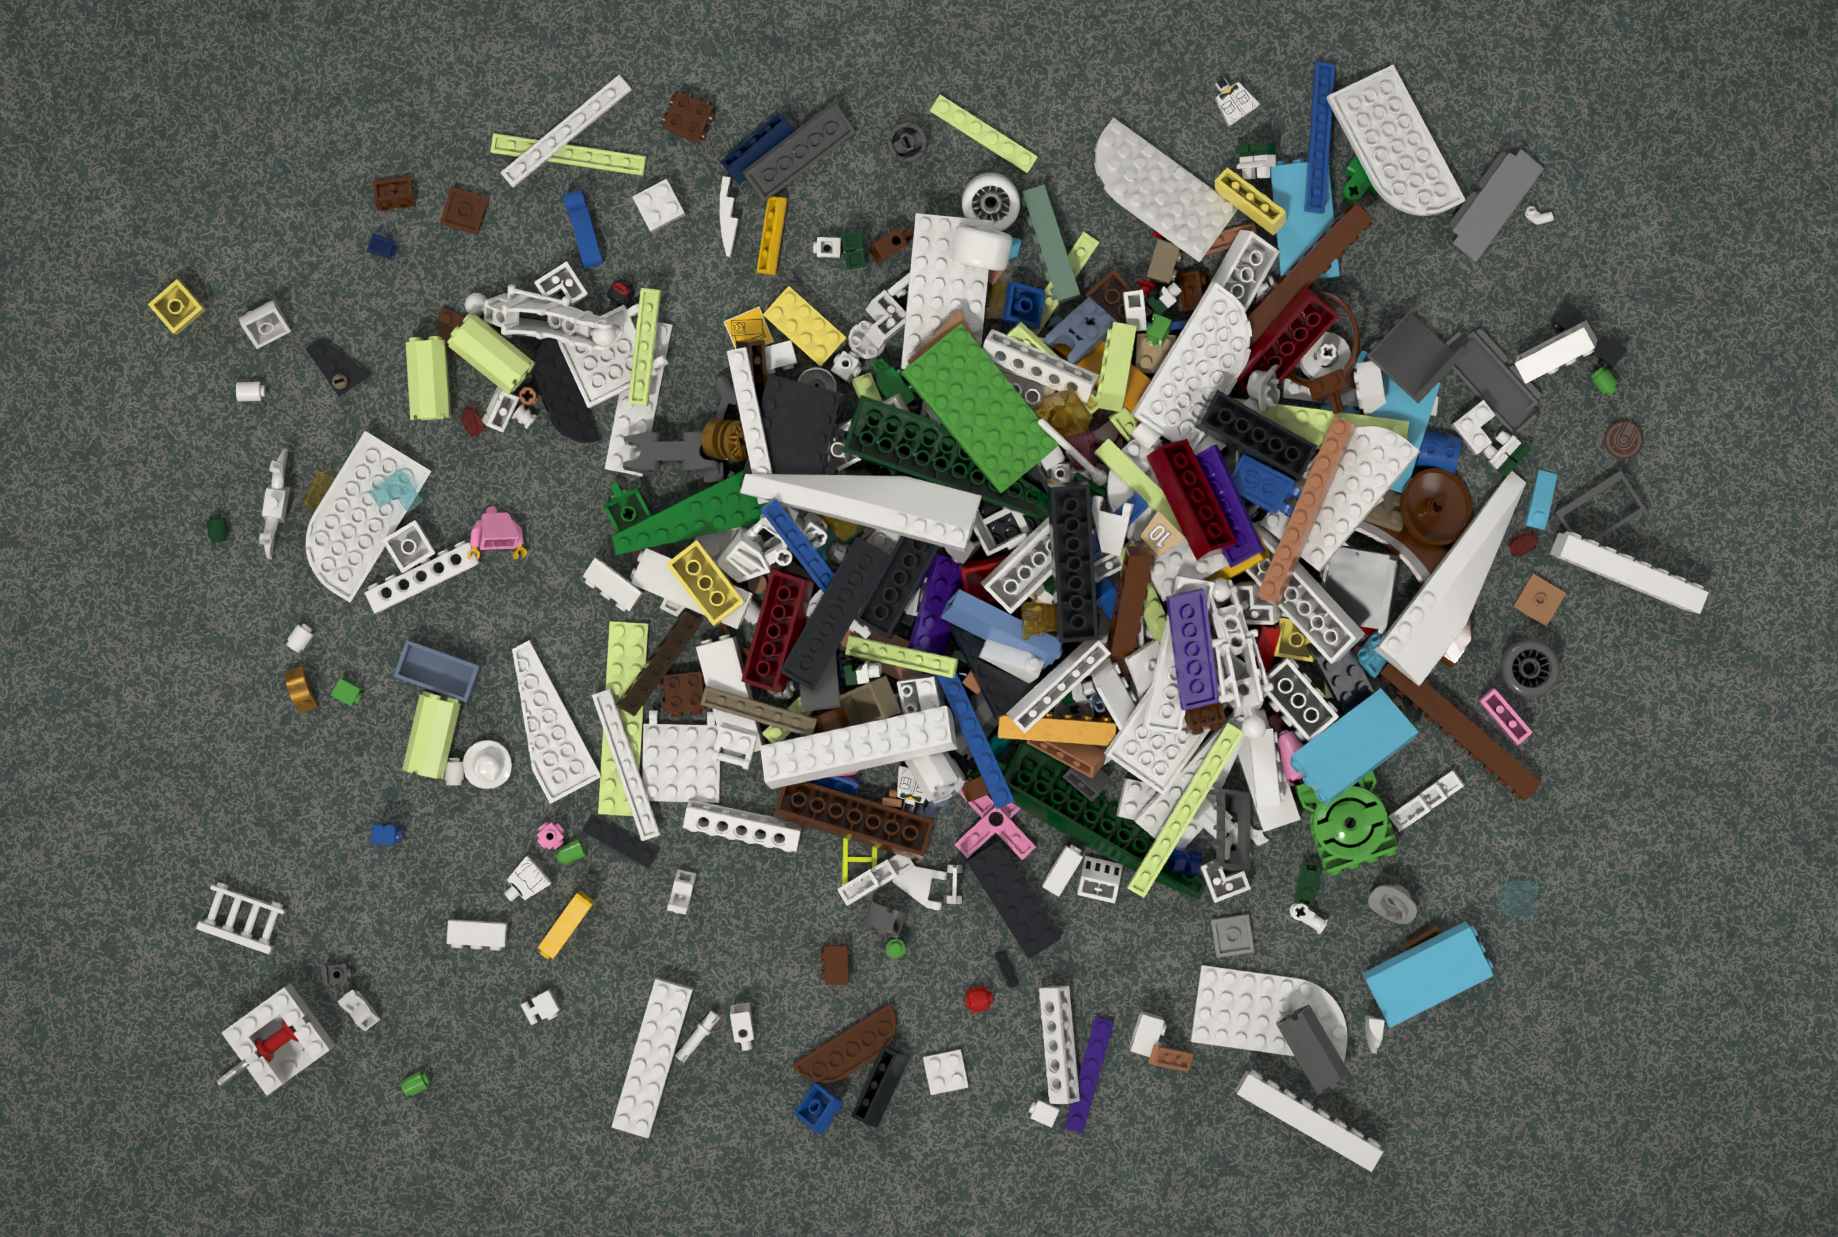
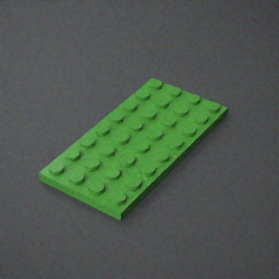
M962 324L958 325L901 372L1000 494L1060 445L1038 424V416Z

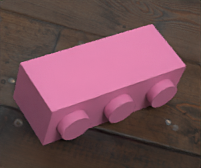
M1491 688L1477 700L1514 744L1519 745L1533 733L1495 688Z

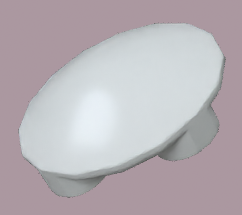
M861 321L850 330L848 341L851 350L857 356L864 359H873L884 351L886 343L878 349L866 336V333L873 325L867 321Z

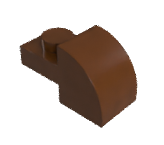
M843 706L815 716L814 718H817L813 734L836 730L850 724Z
M982 776L968 780L962 787L967 803L989 794Z

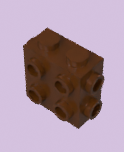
M686 91L682 93L677 92L676 96L672 95L669 101V106H671L669 113H665L662 118L663 129L699 144L701 140H705L708 133L706 126L708 122L712 123L716 114L713 112L712 102L703 98L700 101L693 98V94Z
M702 671L664 675L660 681L661 691L665 692V698L662 699V708L666 710L667 714H671V717L683 716V712L699 715L702 714V710H706V706L700 705L704 687L706 686Z

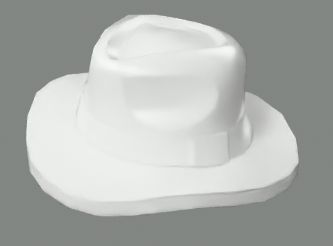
M492 740L476 742L468 748L464 755L463 771L468 781L476 787L485 789L498 787L507 781L511 773L512 762L510 754L499 742Z

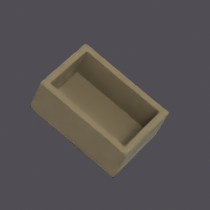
M886 676L840 695L841 706H843L850 723L846 727L882 720L901 712Z

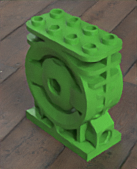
M1373 771L1358 781V786L1353 785L1328 805L1324 801L1321 802L1317 798L1314 789L1308 787L1304 781L1294 785L1301 806L1311 811L1310 829L1326 874L1329 873V875L1334 876L1342 873L1341 869L1346 867L1351 870L1360 867L1361 862L1372 863L1379 860L1378 856L1384 855L1389 857L1397 854L1396 850L1399 849V845L1392 830L1383 802L1373 792L1377 783ZM1370 784L1368 790H1366L1364 786ZM1357 798L1366 804L1370 802L1375 803V805L1366 808L1356 801L1340 802L1330 811L1328 821L1317 824V821L1324 819L1329 808L1340 799ZM1315 803L1313 809L1307 806ZM1348 817H1352L1355 821L1351 828H1347L1344 823ZM1380 822V826L1374 827L1371 837L1360 846L1347 848L1339 846L1334 842L1326 845L1323 842L1335 838L1343 844L1352 845L1359 843L1368 836L1372 824Z

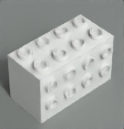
M1283 658L1266 673L1268 682L1272 683L1274 688L1271 691L1263 692L1262 695L1264 698L1267 696L1271 700L1268 704L1275 712L1280 711L1283 714L1281 718L1289 727L1293 725L1296 729L1294 733L1301 741L1306 740L1310 742L1339 717L1336 714L1338 710L1331 702L1326 703L1323 699L1325 695L1318 688L1311 686L1312 680L1305 673L1301 674L1297 670L1299 666L1293 659ZM1263 679L1260 681V685L1264 684Z

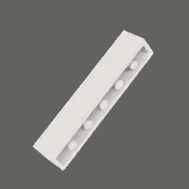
M1099 640L1084 641L1006 714L1026 733L1111 653Z

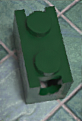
M1301 863L1293 899L1294 902L1314 906L1321 867Z

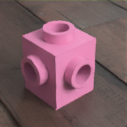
M546 822L538 828L540 832L537 834L539 837L537 841L544 849L546 847L548 849L553 847L556 850L564 843L562 839L565 837L563 834L565 830L559 823L555 824L552 822L548 824ZM548 833H552L554 835V838L552 840H549L547 838Z

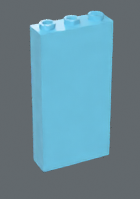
M1304 159L1293 160L1292 164H1285V161L1276 162V167H1270L1272 201L1286 211V224L1276 233L1277 250L1280 251L1278 254L1280 277L1334 222L1329 164L1326 204L1323 214L1304 212L1308 162L1304 163ZM1335 259L1331 263V268L1325 274L1322 272L1318 279L1339 277L1338 260Z
M1381 370L1386 403L1367 416L1409 421L1407 441L1420 450L1440 382L1418 404ZM1417 457L1392 485L1390 490L1402 493L1403 487L1411 478Z
M1380 688L1292 754L1290 765L1295 772H1299L1303 776L1305 784L1314 789L1317 798L1328 805L1413 741L1418 731Z
M1465 921L1362 973L1389 1028L1494 976L1491 971L1494 967L1489 958L1485 959L1483 955L1486 952L1481 941L1477 942L1475 937L1478 934L1473 925L1469 926Z

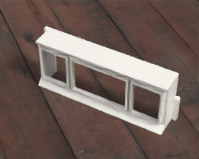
M978 509L973 529L987 556L1006 547L1010 550L1020 545L1033 532L1028 520L1025 519V515L1003 509L983 519ZM1012 512L1022 533L997 545L987 524Z

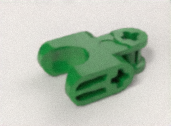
M1355 155L1344 170V173L1351 177L1342 190L1343 198L1348 202L1357 201L1366 190H1369L1374 195L1377 192L1357 155ZM1356 188L1357 190L1355 191V193L1357 195L1354 194L1353 196H1350L1349 189Z

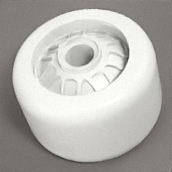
M984 173L976 176L967 184L962 195L965 218L993 220V229L997 231L1007 229L1016 220L1020 210V198L1016 186L1007 177L998 173ZM988 197H994L996 203L994 206H988L985 200Z
M958 225L954 232L950 257L954 262L1003 271L1007 268L1012 237L1005 232L989 227Z

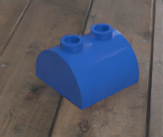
M1009 282L1002 323L1015 327L1022 322L1028 329H1039L1045 291L1016 282Z
M1426 430L1420 446V453L1416 459L1415 468L1425 470L1440 468L1454 474L1460 454L1461 437Z
M814 1082L794 1115L814 1132L823 1135L824 1131L830 1127L836 1113L841 1110L843 1100L822 1085Z

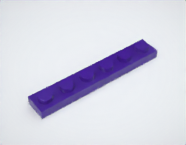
M1095 1016L1078 1076L1080 1101L1071 1103L1064 1126L1066 1129L1080 1133L1084 1131L1114 1021Z

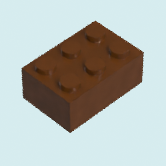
M1113 269L1084 297L1086 299L1090 297L1117 323L1126 324L1123 292L1133 290ZM1145 304L1147 318L1153 311Z

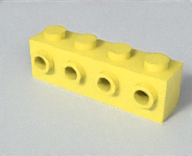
M1228 167L1215 180V191L1273 236L1286 224V211L1282 207L1275 204L1266 195H1263L1253 185L1247 183Z

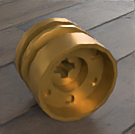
M713 419L706 424L702 434V448L709 458L730 461L746 459L748 451L741 420Z

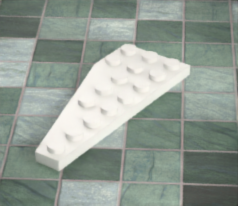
M529 640L512 649L532 770L551 804L602 776Z
M1232 712L1226 721L1242 730V723L1245 720L1244 713L1234 716ZM1226 722L1189 759L1164 796L1158 793L1134 819L1139 826L1155 839ZM1244 734L1210 790H1214V788L1222 789L1246 738ZM1206 795V798L1209 801H1211L1212 799L1216 801L1217 799L1216 795ZM1192 818L1172 851L1176 857L1203 829L1194 818Z

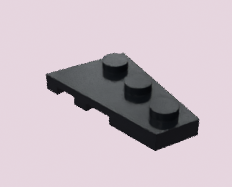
M323 338L306 349L339 397L371 376V374ZM336 374H343L347 377L348 385L344 389H337L332 385V378ZM344 379L336 380L335 384L344 382Z

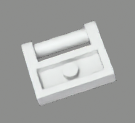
M720 726L711 760H721L749 770L758 736ZM721 748L744 753L746 757L742 759L720 753Z

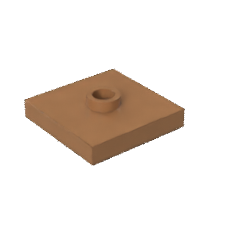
M1532 573L1513 607L1547 626L1566 593Z

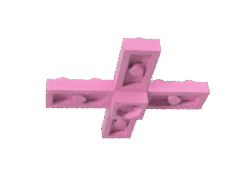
M961 789L958 793L966 800ZM988 795L968 802L982 818L954 844L967 859L995 832L1021 860L1036 848L1010 819L1021 809L1020 807L1010 803L996 809L993 800ZM992 812H1000L1003 815V822L1000 825L995 826L990 823L989 816Z

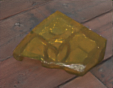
M1005 282L987 289L984 319H1002L1005 304Z
M1025 601L1021 604L1023 640H1028L1031 635L1038 634V636H1041L1045 632L1056 631L1054 604Z

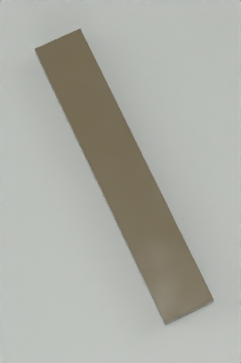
M705 686L700 703L702 706L805 736L813 735L817 718L708 686Z

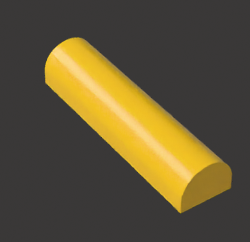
M770 197L767 200L757 273L776 276L787 205L786 198Z

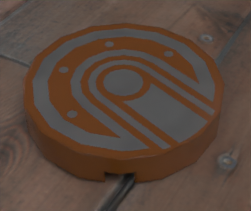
M1616 422L1610 425L1605 432V448L1614 458L1621 460L1629 459L1637 455L1642 447V433L1632 422Z

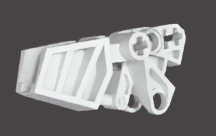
M781 504L814 549L825 544L828 523L822 515L808 511L805 516H802L798 513L797 508ZM762 513L760 521L753 528L741 527L717 560V563L724 572L740 583L769 573L770 565L775 562L781 566L790 564L792 561V551ZM764 528L772 533L774 537L765 542L758 533Z

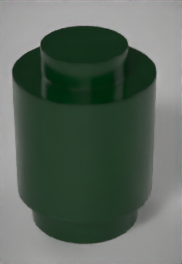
M221 514L209 516L210 519L206 520L208 538H211V543L227 541L226 519L221 518Z

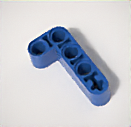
M581 189L563 194V199L569 212L581 259L586 269L603 264V259L595 237L588 205L584 198L585 195Z

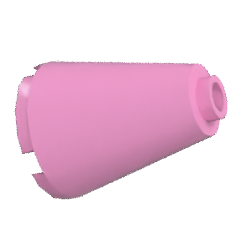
M1284 730L1277 735L1278 743L1276 744L1286 781L1289 786H1293L1296 780H1299L1300 783L1303 782V776L1293 770L1290 765V759L1292 754L1302 748L1304 744L1293 731L1288 732V730Z

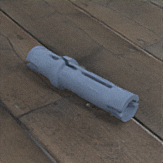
M1096 689L1095 693L1088 695L1089 702L1097 712L1105 711L1104 707H1107Z

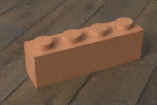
M1027 740L1026 742L1090 778L1096 775L1105 762V751L1095 745Z

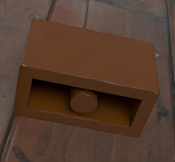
M848 944L824 945V949H821V961H825V969H821V980H825V985L849 984Z

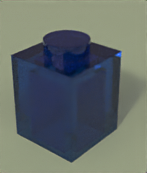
M372 233L366 252L391 260L392 256H396L398 246L395 240Z

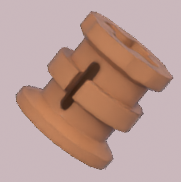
M526 387L519 392V399L526 406H533L538 401V392L534 388ZM527 391H530V394L533 395V398H530L527 402V399L523 398V395L527 394Z

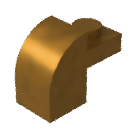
M303 666L284 672L290 698L299 714L318 708Z

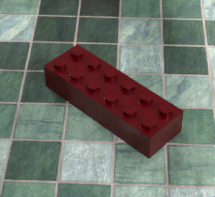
M1306 285L1252 345L1248 362L1237 378L1236 383L1247 390L1249 377L1255 370L1268 372L1275 364L1278 365L1276 373L1280 383L1339 318L1340 315L1334 306Z
M1188 439L1159 446L1146 456L1196 561L1224 553L1238 543Z
M771 570L741 679L742 682L775 693L785 692L789 677L779 671L801 634L815 583L814 580L784 570Z

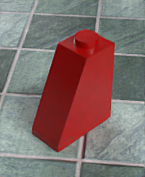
M1278 623L1274 625L1252 624V630L1256 629L1258 631V637H1255L1265 671H1270L1281 629ZM1256 656V657H1255L1256 666H1257V669H1260V668H1259V665H1258V662H1257V656Z

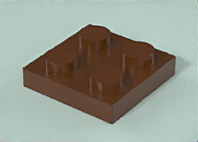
M451 187L440 224L478 235L489 198Z

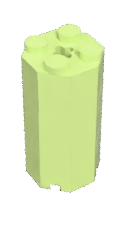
M469 313L464 318L462 326H457L453 330L447 342L452 350L508 395L514 392L524 381L527 374L526 371L530 373L535 364L534 361L475 314Z
M430 336L428 340H423L421 337L409 338V342H406L410 420L444 419V415L445 418H451L446 341L442 340L440 336Z
M423 691V694L419 695L402 770L409 773L414 771L417 775L443 779L460 708L458 699L446 695H436L427 691Z

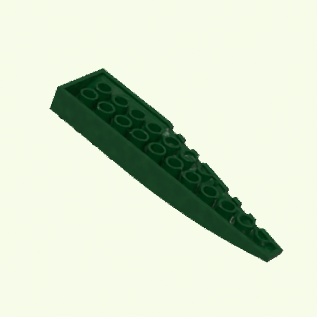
M861 395L840 452L919 480L980 495L983 502L1041 521H1045L1049 517L1047 494L1025 481L1022 477L1000 494L951 433L938 422Z
M1020 740L1006 768L1002 772L1015 800L1012 803L1083 845L1136 872L1155 841L1151 838V835L1134 820L1116 816L1119 804L1116 801L1113 803L1109 802L1104 797L1106 792L1102 790L1093 801H1090L1063 778V775L1070 766L1027 744L1026 740ZM1170 855L1155 881L1200 899L1206 882L1188 866L1182 865L1178 857Z

